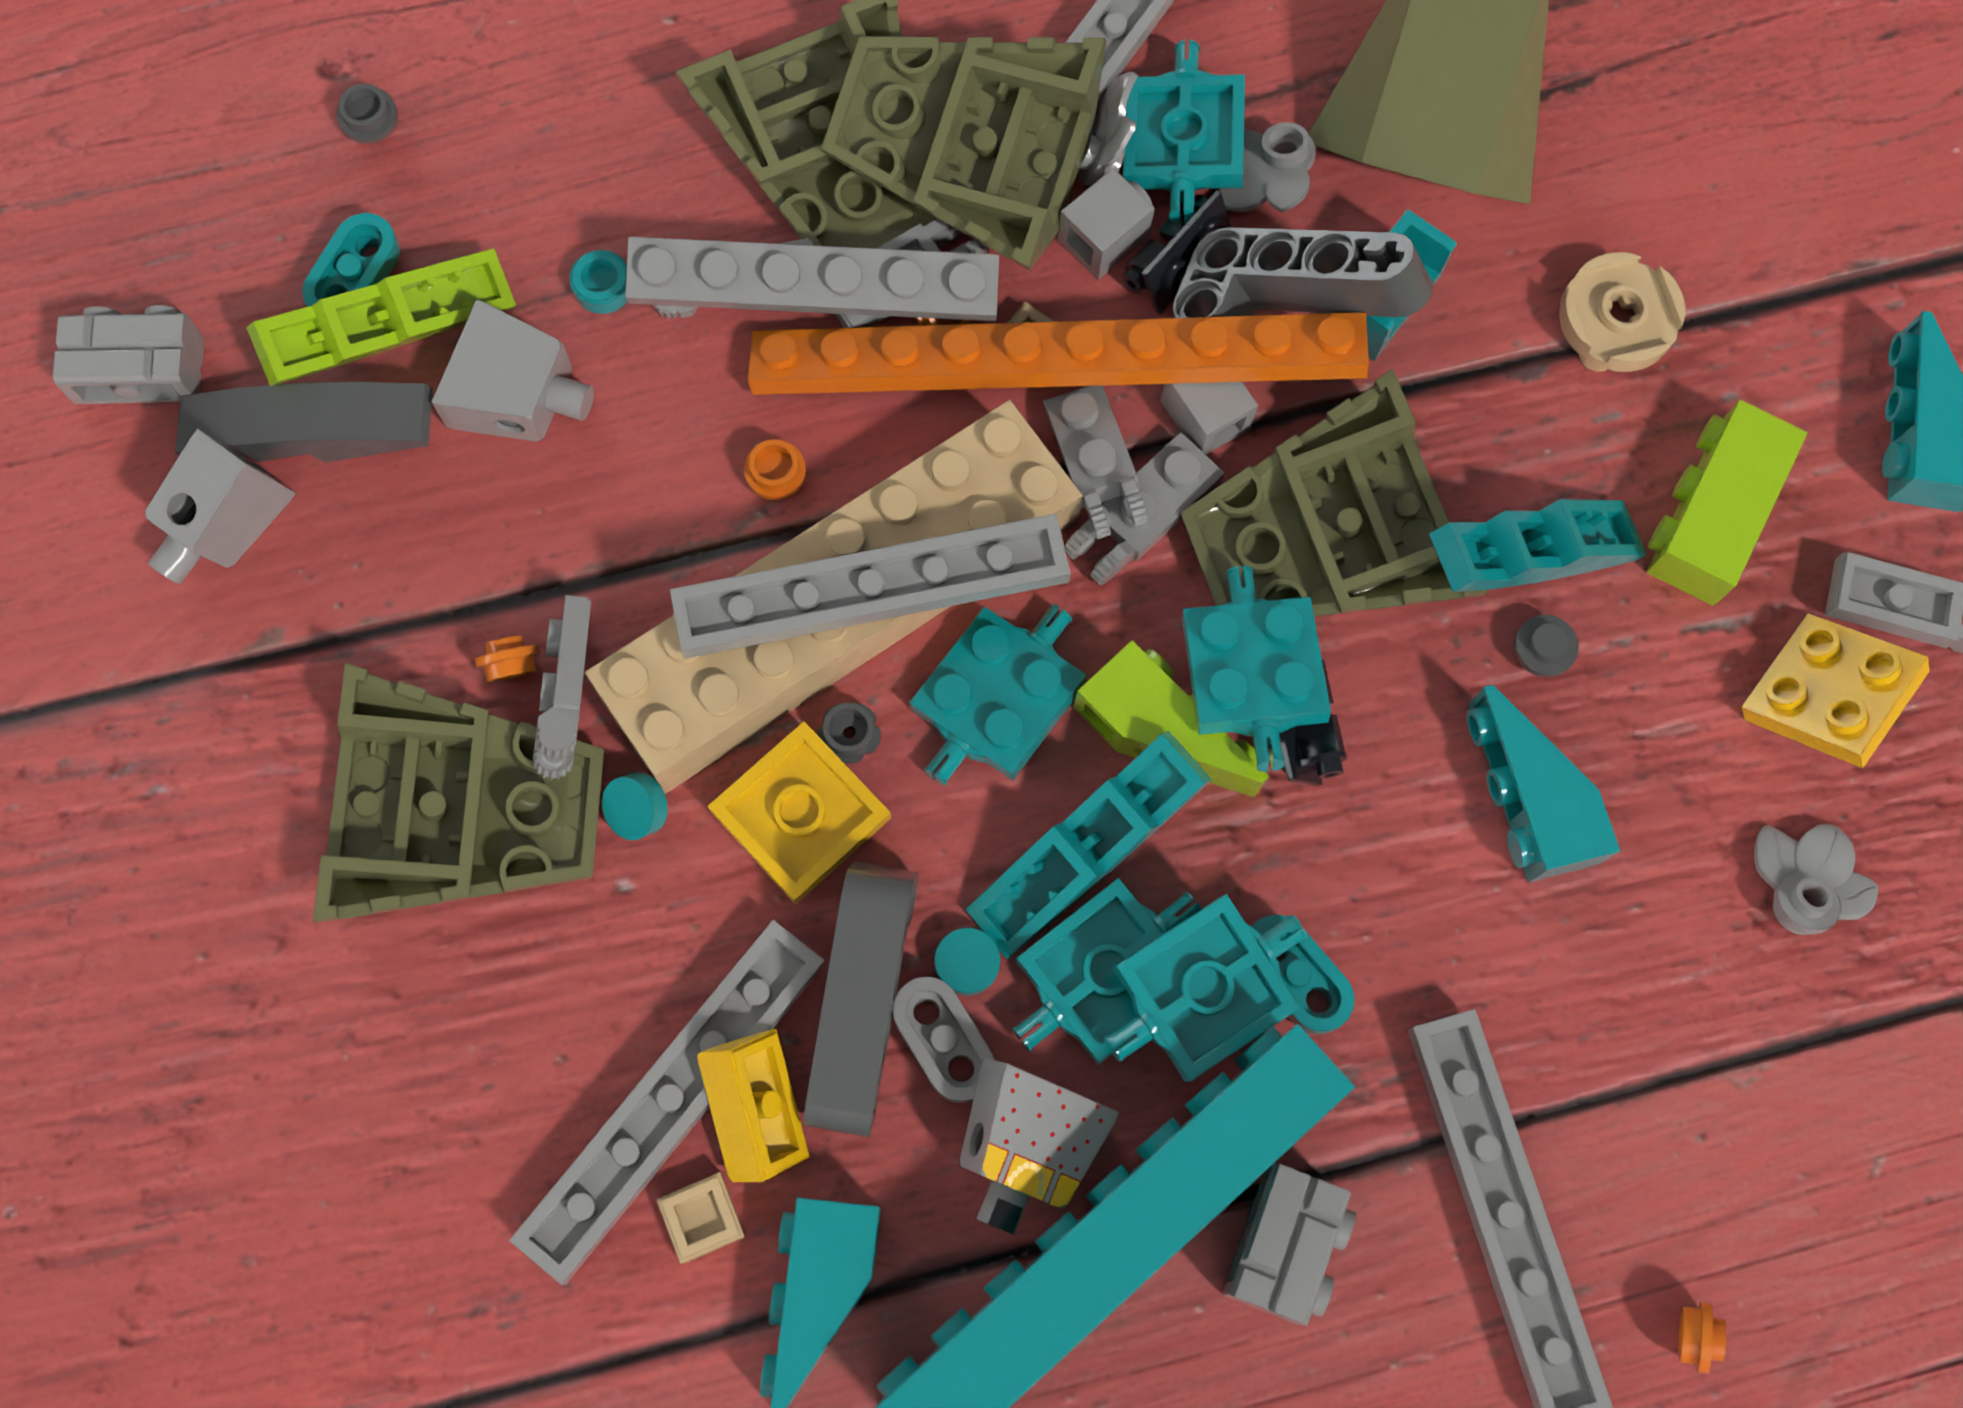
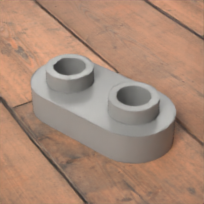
M934 977L913 979L906 983L896 995L893 1007L895 1025L934 1090L942 1098L950 1102H972L984 1058L994 1060L992 1052L957 995L948 984ZM930 1002L936 1005L939 1010V1017L934 1023L923 1025L916 1021L913 1013L920 1003ZM957 1058L969 1060L974 1067L973 1076L964 1082L952 1079L949 1075L948 1067L953 1060Z

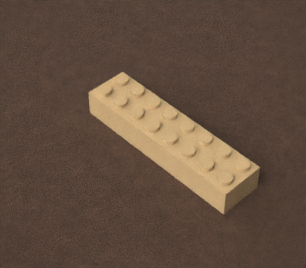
M1008 400L735 576L1057 514L1062 534L1078 523L1083 495L1011 400ZM949 607L684 659L681 652L675 616L673 615L584 673L637 755L666 794Z

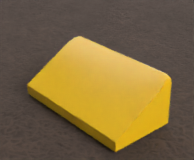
M769 1029L714 1046L697 1054L727 1175L731 1181L763 1182L810 1158L777 1029Z

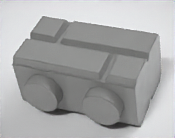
M163 305L147 307L145 314H120L118 311L107 307L94 306L84 309L83 315H61V317H58L56 345L58 351H55L52 375L54 384L74 404L180 402L183 395L201 392L202 374L200 367L203 366V335L186 313Z
M1274 1162L1262 1175L1222 1295L1297 1325L1308 1326L1311 1314L1322 1317L1334 1287V1278L1325 1274L1333 1248L1340 1251L1345 1249L1355 1224L1356 1212L1346 1209L1351 1192Z

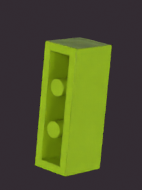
M1741 399L1723 418L1714 414L1705 426L1696 444L1697 448L1704 451L1698 466L1690 464L1673 491L1672 497L1680 501L1673 517L1665 515L1650 538L1647 547L1656 551L1646 573L1712 606L1718 603L1736 587L1808 432Z

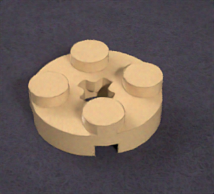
M1626 252L1603 254L1584 264L1561 295L1559 319L1565 338L1571 347L1579 353V359L1585 367L1596 372L1607 369L1616 372H1631L1647 368L1664 356L1676 341L1678 331L1683 326L1686 315L1683 294L1670 273L1660 266L1654 271L1648 265L1638 263L1641 256ZM1613 301H1618L1622 309H1633L1635 315L1630 318L1628 323L1620 322L1610 314L1609 311L1613 307Z

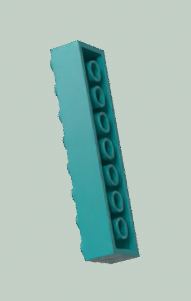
M1299 1024L1283 1035L1274 1027L1270 1028L1234 1060L1236 1065L1242 1070L1237 1076L1230 1080L1222 1072L1185 1104V1107L1193 1116L1181 1127L1171 1118L1135 1150L1143 1159L1137 1167L1128 1173L1122 1165L1118 1166L1085 1195L1093 1204V1207L1081 1218L1076 1220L1068 1212L1034 1242L1042 1250V1253L1025 1269L1015 1260L983 1288L991 1299L980 1310L970 1317L961 1308L931 1335L938 1348L918 1365L909 1355L885 1376L876 1386L884 1397L877 1402L875 1408H1010L1344 1099L1355 1086Z

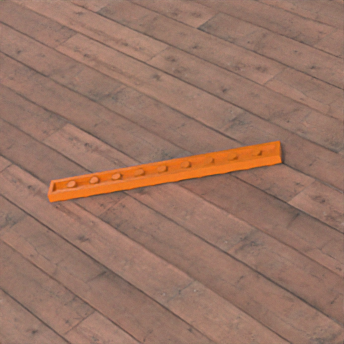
M1366 312L763 330L752 332L747 381L752 395L1365 379L1368 376L1369 368Z

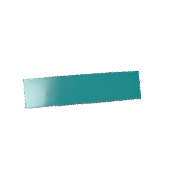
M1559 499L1540 511H1503L1486 522H1449L1429 534L1453 592L1489 590L1539 583L1637 561L1647 556L1623 500Z
M1170 731L1161 733L1116 777L1108 779L1066 820L1053 826L965 910L984 933L994 940L1005 958L1009 959L1109 874L1210 783L1212 779Z

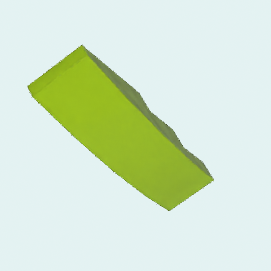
M492 248L386 277L375 285L320 299L312 306L254 321L246 328L269 385L272 387L466 324L476 300L485 302L501 311L514 308L516 303L495 249Z

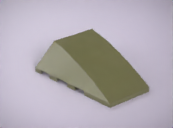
M855 0L840 6L836 23L736 62L730 49L675 71L676 77L799 238H809V241L812 240L813 246L876 249L920 223L922 226H925L935 220V216L828 156L821 149L859 36L904 37L901 34L897 11L898 0Z
M1386 0L1308 135L1314 141L1315 146L1365 164L1477 195L1530 204L1549 0Z
M859 36L821 149L828 156L1031 271L1058 233L1060 214L1067 206L1094 125L1106 39L1083 38V43H1057L1054 41V37H1028V42H994L992 37H968L967 42H940L938 37Z
M1393 368L1374 380V385L1353 400L1348 398L1327 412V417L1300 436L1295 434L1276 447V452L1253 468L1248 466L1180 513L1216 606L1232 602L1226 572L1232 567L1239 566L1241 580L1243 565L1253 568L1257 599L1272 601L1311 597L1314 617L1487 595V590L1453 592L1429 534L1449 523L1415 443L1416 422Z
M345 663L337 723L341 742L327 854L321 855L313 915L314 924L591 879L593 877L604 749L576 740L571 772H567L566 777L562 776L559 780L557 778L552 780L548 777L543 778L542 774H537L538 770L534 768L533 762L536 726L524 722L518 724L491 715L489 710L465 702L461 705L428 694L426 689L402 681L395 683L369 674L366 669Z

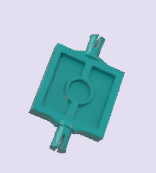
M1185 40L1179 41L1175 45V71L1157 77H1138L1133 84L1126 104V117L1135 121L1136 128L1125 147L1123 178L1127 182L1134 181L1138 183L1144 190L1164 189L1171 191L1169 218L1176 223H1180L1181 203H1184V223H1187L1195 215V190L1243 188L1245 74L1213 75L1204 71H1198L1200 46L1193 40H1189L1188 59H1186Z
M1243 565L1240 580L1239 566H1235L1226 572L1232 602L1218 606L1183 609L1182 624L1198 734L1234 732L1245 736H1253L1257 770L1268 772L1269 762H1271L1272 771H1276L1285 766L1279 733L1294 726L1328 723L1331 714L1311 597L1272 601L1257 599L1253 568Z
M1051 604L1034 629L1029 631L1013 626L986 607L981 610L909 702L911 711L934 726L945 741V744L928 766H925L923 769L932 780L936 777L937 783L945 786L966 757L970 760L987 763L1013 781L1075 700L1077 690L1087 682V675L1058 656L1052 647V644L1073 620L1068 612L1064 609L1060 612V606Z
M1118 878L1018 956L1015 962L1036 987L1042 1004L1041 1008L1017 1027L1012 1028V1031L1020 1040L1037 1025H1041L1022 1041V1045L1030 1052L1033 1047L1060 1027L1061 1030L1077 1039L1098 1066L1112 1055L1111 1051L1130 1040L1132 1035L1113 1048H1108L1104 1040L1105 1036H1109L1137 1017L1134 1012L1132 998L1112 967L1201 910L1202 908L1197 902L1182 915L1176 917L1178 913L1193 902L1194 897L1188 892H1184L1180 898L1157 915L1154 911L1141 905Z
M1226 894L1113 966L1114 972L1132 998L1134 1012L1137 1017L1109 1036L1104 1037L1108 1048H1113L1132 1035L1130 1040L1111 1051V1053L1121 1062L1125 1057L1152 1040L1153 1043L1167 1053L1184 1082H1191L1300 1009L1281 978L1279 963L1276 959L1302 940L1308 938L1305 929L1300 928L1280 940L1283 935L1300 925V921L1291 914L1287 919L1261 935L1245 923Z

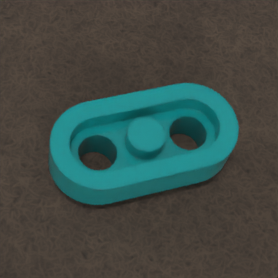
M361 213L346 219L338 227L304 281L302 295L307 307L312 306L320 299L375 285L384 278L389 277L400 257V243L391 225L384 218L371 213ZM370 247L379 248L373 256H362L363 252Z
M1269 915L1259 919L1251 927L1262 935L1288 917L1284 915ZM1298 925L1297 927L1283 935L1280 938V940L1294 932L1296 929H1300L1303 927L1301 925ZM1307 933L1308 938L1284 952L1283 960L1278 962L1281 978L1300 1009L1289 1015L1288 1018L1294 1025L1299 1024L1307 1033L1315 1035L1327 1034L1342 1026L1349 1019L1354 1008V992L1348 979ZM1309 991H1319L1326 997L1327 1009L1324 1013H1315L1309 1009L1306 1003V996Z

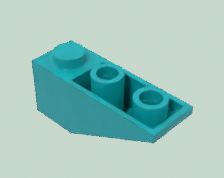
M1922 311L1903 331L1895 334L1888 353L1889 366L1894 367V385L1885 407V418L1888 422H1892L1891 442L1885 451L1882 462L1883 476L1889 478L1887 501L1961 512L1963 510V374L1933 313Z
M1494 685L1483 687L1468 704L1470 710L1467 711L1466 715L1467 727L1474 744L1477 747L1483 746L1490 767L1486 775L1488 790L1495 805L1498 807L1503 806L1511 829L1507 833L1509 853L1514 864L1518 868H1524L1528 883L1599 865L1619 853L1621 850L1600 790Z
M797 1198L795 1213L783 1212L778 1254L790 1255L786 1283L774 1282L769 1314V1325L781 1326L777 1355L765 1354L760 1384V1397L772 1398L771 1408H789L873 1280L881 1215L880 1207Z

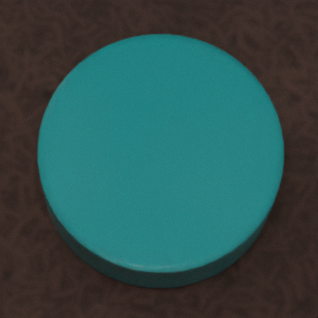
M594 250L578 258L570 271V285L577 302L584 309L597 314L611 313L623 307L627 303L625 298L627 264L619 255L607 250Z
M633 772L612 780L604 790L602 797L604 817L610 828L618 836L627 840H638L656 833L664 825L668 813L667 799L662 787L650 775L642 772Z
M974 928L957 929L946 935L939 943L935 953V971L938 979L948 984L955 994L960 996L981 994L991 987L998 976L1000 953L994 940L983 931Z

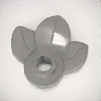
M1134 72L1124 73L1115 78L1107 88L1106 94L1098 105L1094 125L1079 167L1080 183L1091 187L1111 169L1114 168L1117 172L1119 171L1125 147L1136 128L1135 121L1126 117L1125 111L1130 91L1138 78V74Z
M1290 122L1279 123L1267 129L1264 134L1244 130L1243 188L1219 189L1222 193L1226 210L1247 212L1258 208L1268 201L1274 209L1286 212L1305 198L1310 188V179L1307 171L1315 161V144L1302 126Z
M1834 824L1817 825L1806 832L1799 842L1769 825H1765L1759 831L1754 846L1756 870L1765 882L1775 890L1773 911L1779 923L1788 931L1798 935L1823 933L1829 930L1838 920H1859L1873 909L1877 901L1878 885L1870 878L1853 872L1856 859L1854 845L1838 826Z

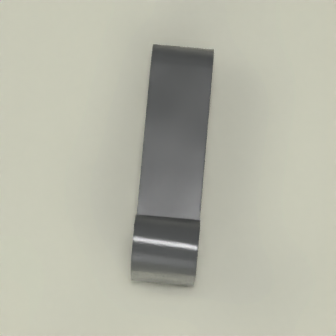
M1227 227L1212 231L1200 240L1174 299L1173 312L1176 318L1253 316L1256 309L1312 313L1366 312V316L1404 317L1418 312L1427 304L1432 295L1433 284L1412 241L1403 234Z
M854 861L846 872L810 1074L803 1126L864 1137L871 1136L905 940L910 928L915 904L919 872Z

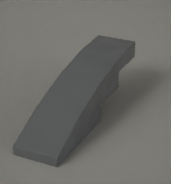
M325 382L280 384L272 387L270 385L242 387L183 395L180 401L175 453L181 454L197 428L257 462L310 454L326 463L425 447L429 443L433 388L423 383Z

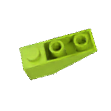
M1133 640L1077 690L1073 708L1118 753L1136 758L1161 733L1170 731L1212 779L1211 784L1254 797L1260 792L1269 778L1266 772L1257 770L1255 749L1245 740L1238 738L1234 741L1226 732L1198 734L1193 694L1188 696L1172 680L1174 673L1171 667L1158 653L1151 649H1147L1144 652Z

